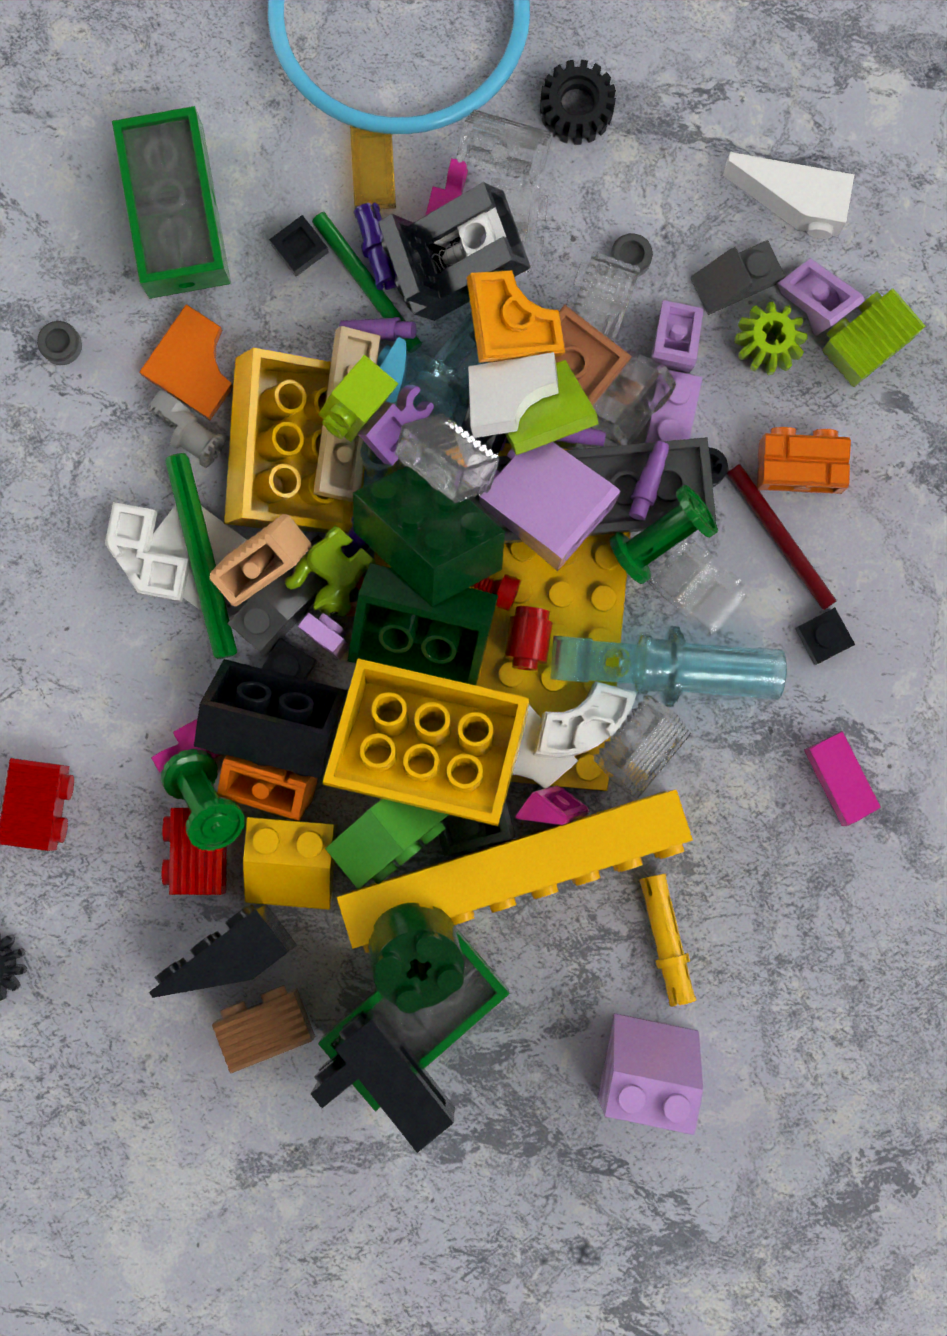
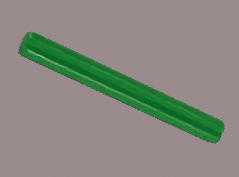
M186 453L173 454L166 458L165 463L213 656L217 659L232 657L237 653L232 628L227 624L230 620L224 596L210 579V573L216 567L190 459Z

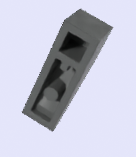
M317 535L310 541L311 546L322 541L323 538ZM294 566L255 593L227 624L266 657L275 647L278 640L282 639L314 604L317 593L328 585L325 579L314 572H310L300 587L291 590L286 587L285 579L293 575L296 567Z

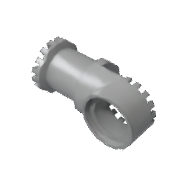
M159 390L147 407V410L152 412L154 416L158 413V419L164 417L163 422L165 424L168 422V425L175 429L170 440L171 446L177 449L182 447L200 459L199 464L204 468L209 467L214 462V458L217 459L218 457L215 454L216 451L221 453V448L224 447L223 444L226 442V436L221 433L215 435L197 423V417L191 414L189 408L170 394Z

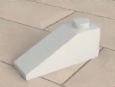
M730 152L724 167L723 176L795 229L807 231V234L814 238L828 239L832 236L838 237L846 224L855 174Z

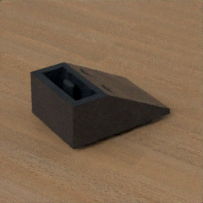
M251 904L248 907H244L225 922L230 929L226 933L221 935L219 931H216L191 948L190 951L194 958L187 962L183 957L154 978L159 985L152 989L149 994L152 998L253 980L295 948L297 944L267 904L257 909Z

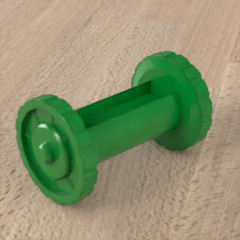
M687 485L682 486L676 491L680 505L639 534L629 539L623 533L617 532L610 537V546L618 562L626 573L639 584H644L651 579V571L648 564L697 530L709 538L718 532L716 521L699 495Z
M190 749L175 754L166 762L161 772V782L170 796L185 800L191 811L186 822V833L191 843L201 850L212 851L221 849L231 844L241 834L245 824L244 814L237 803L218 796L213 786L218 776V767L211 754L201 749Z

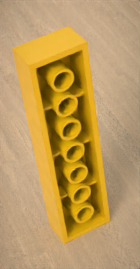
M677 789L666 790L582 817L565 825L559 824L386 879L379 884L374 883L343 893L337 897L352 949L363 946L365 953H369V939L374 931L376 921L382 914L397 905L419 903L420 907L433 909L434 906L443 910L451 918L454 925L474 919L475 914L473 910L490 906L491 912L494 913L516 906L515 897L531 892L533 899L542 898L559 892L557 884L572 879L573 884L579 886L600 879L599 870L611 866L617 872L643 865L641 857L654 853L655 858L659 857V859L685 852L683 843L693 841Z

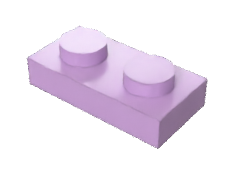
M661 369L645 443L690 439L703 377Z
M308 612L298 625L309 638L339 660L350 648L343 639L347 633L339 624L324 613L317 619Z

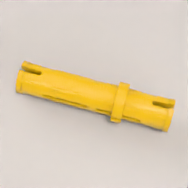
M666 873L641 878L639 882L641 883L659 959L655 960L656 967L662 970L669 999L668 1003L670 1007L677 1006V1004L692 1003L697 1001L694 995L687 962H690L689 953H684L666 880L667 876Z

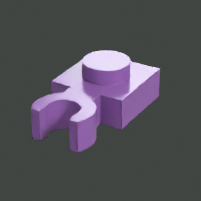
M405 386L398 395L397 406L394 403L384 402L358 432L362 440L384 464L394 465L420 434L413 426L414 422L417 419H425L433 411L434 405L427 401H421L414 408L413 400L420 392L418 386Z

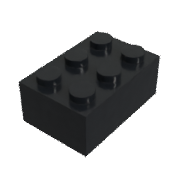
M223 659L199 704L194 747L206 749L218 755H229L249 760L257 765H268L292 771L300 776H311L321 779L330 758L348 690Z

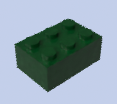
M424 458L353 492V531L432 607L502 570L505 531Z
M370 563L358 595L347 661L356 663L357 659H362L476 686L498 595L467 588L432 607L395 570Z

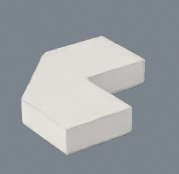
M113 502L105 545L122 567L136 591L141 595L182 602L190 560L150 552L157 511Z

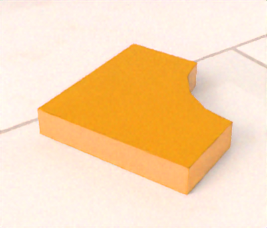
M512 270L470 273L467 276L479 363L503 361L554 352L555 357H560L565 353L559 310L542 308L528 300L518 288Z

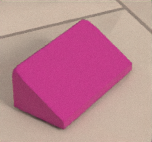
M843 731L804 749L841 826H849L881 808Z
M556 785L532 792L515 818L565 825L587 816L590 811L586 805L568 791Z

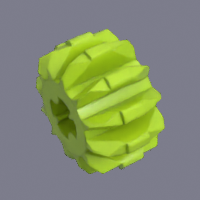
M774 301L768 302L765 312L755 305L749 312L750 318L742 317L740 319L738 327L743 332L736 334L734 343L745 346L738 354L739 359L744 360L749 357L754 359L750 366L751 371H756L761 364H765V371L768 376L774 374L777 365L782 370L788 371L792 367V359L799 360L802 357L804 351L799 345L806 342L808 335L797 330L804 322L803 317H796L792 320L788 317L792 309L790 305L785 306L781 313L777 312ZM768 332L776 336L773 345L765 341Z

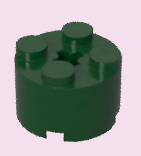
M404 903L389 909L378 918L369 939L368 948L375 986L387 1001L396 1005L401 1012L412 1014L420 1009L432 1007L443 1002L454 992L461 989L464 983L463 955L455 925L443 910L434 906L433 909L420 907L419 903Z

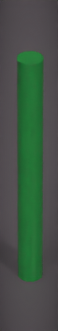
M325 212L316 215L312 223L383 318L399 317L401 321H406L383 289L378 290L376 288L374 277ZM417 335L414 339L402 338L406 341L409 353L416 351L422 345Z

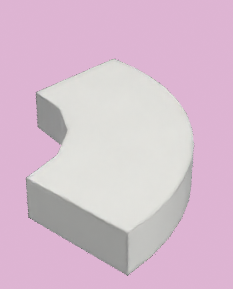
M595 682L592 684L587 698L578 707L565 712L545 711L542 714L533 755L544 758H565L582 754L597 747L611 737L624 723L634 704L637 692Z

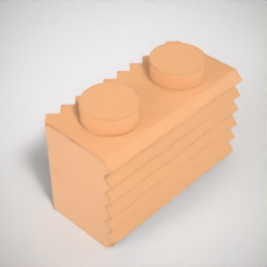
M282 514L273 523H270L267 527L258 531L255 536L240 544L237 549L235 548L231 553H228L211 571L210 579L231 605L237 607L296 566L300 559L303 558V555L312 547L311 542L289 515Z

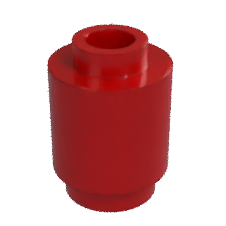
M529 606L516 607L515 616H511L509 621L504 658L513 661L512 668L537 671L538 664H547L553 625L549 621L550 611Z

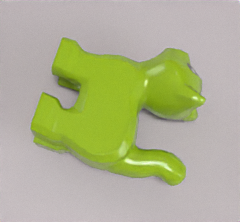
M335 525L322 541L314 544L303 555V558L297 563L293 575L285 579V585L291 590L296 589L305 582L310 572H314L328 582V585L317 593L313 605L314 610H319L327 616L340 615L344 617L352 607L350 604L351 590L358 584L362 574L369 568L370 563L376 564V562L362 548L352 557H346L342 553L341 547L349 545L353 540Z

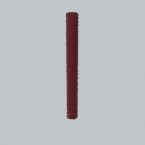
M738 464L728 471V477L822 610L837 602L742 465Z

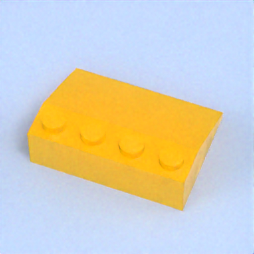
M254 347L235 358L224 524L263 529L282 514H286L291 517L301 531L328 533L336 525L348 534L353 525L351 522L353 502L313 494L323 418L318 414L326 402L330 361ZM365 459L363 466L361 488H363L364 485Z
M357 659L324 775L323 785L498 826L528 716L529 698Z

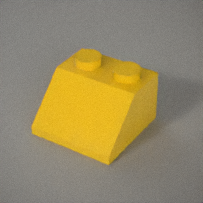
M247 817L243 856L245 903L330 910L335 860L325 848L337 838L338 824Z

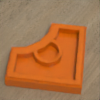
M186 304L139 373L209 421H211L233 389L232 383L221 374L216 362V345L222 334V328Z

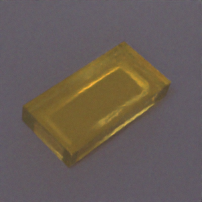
M350 126L355 209L365 203H370L371 205L377 203L380 209H395L396 191L392 134L375 133Z

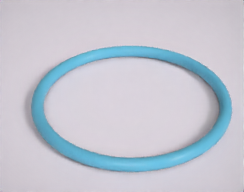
M268 0V25L274 51L283 70L299 92L314 106L336 120L358 129L383 134H415L436 130L462 120L485 105L499 92L516 68L525 47L530 23V0H513L514 19L508 46L496 69L481 86L459 102L436 112L411 117H387L365 113L348 107L322 91L303 71L291 49L284 20L285 0Z

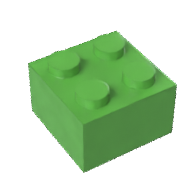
M381 799L325 849L357 889L361 888L371 879L376 884H379L398 869L393 862L394 860L401 866L423 848L418 840L421 839L427 845L446 828L441 821L449 814Z

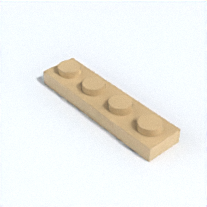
M340 326L335 330L326 400L364 354L377 365L380 335L345 326ZM324 425L322 426L313 494L353 502V492L361 489L366 443L359 435L350 442L345 437L343 439L335 437Z

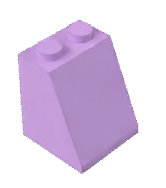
M554 442L517 456L512 448L507 455L511 459L507 466L501 472L495 468L480 484L479 489L483 493L480 495L479 504L558 571L614 507L621 491Z
M614 1013L597 1097L605 1117L695 1135L703 1094L699 1031Z

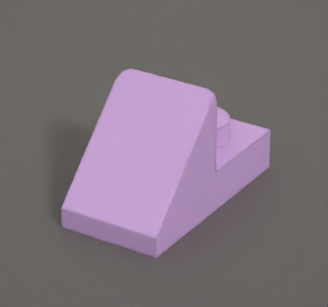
M812 259L807 260L778 282L781 295L807 313L812 332L816 336L830 328L864 302V297L861 293Z
M662 301L655 342L649 361L650 366L683 373H690L697 360L703 308Z

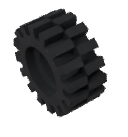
M581 59L580 67L574 66V60L566 61L565 69H562L559 64L554 68L553 76L547 75L545 84L542 86L540 100L542 122L544 126H550L549 133L553 137L557 133L561 134L560 141L564 143L568 142L569 137L575 138L574 145H581L582 138L587 137L588 143L594 141L596 133H599L601 136L606 131L607 124L610 125L616 101V98H614L615 86L614 84L610 85L611 77L607 72L603 75L600 74L601 66L595 63L592 69L587 68L588 60ZM579 89L589 93L594 103L592 109L587 114L581 116L569 114L563 108L561 102L563 96L568 91Z

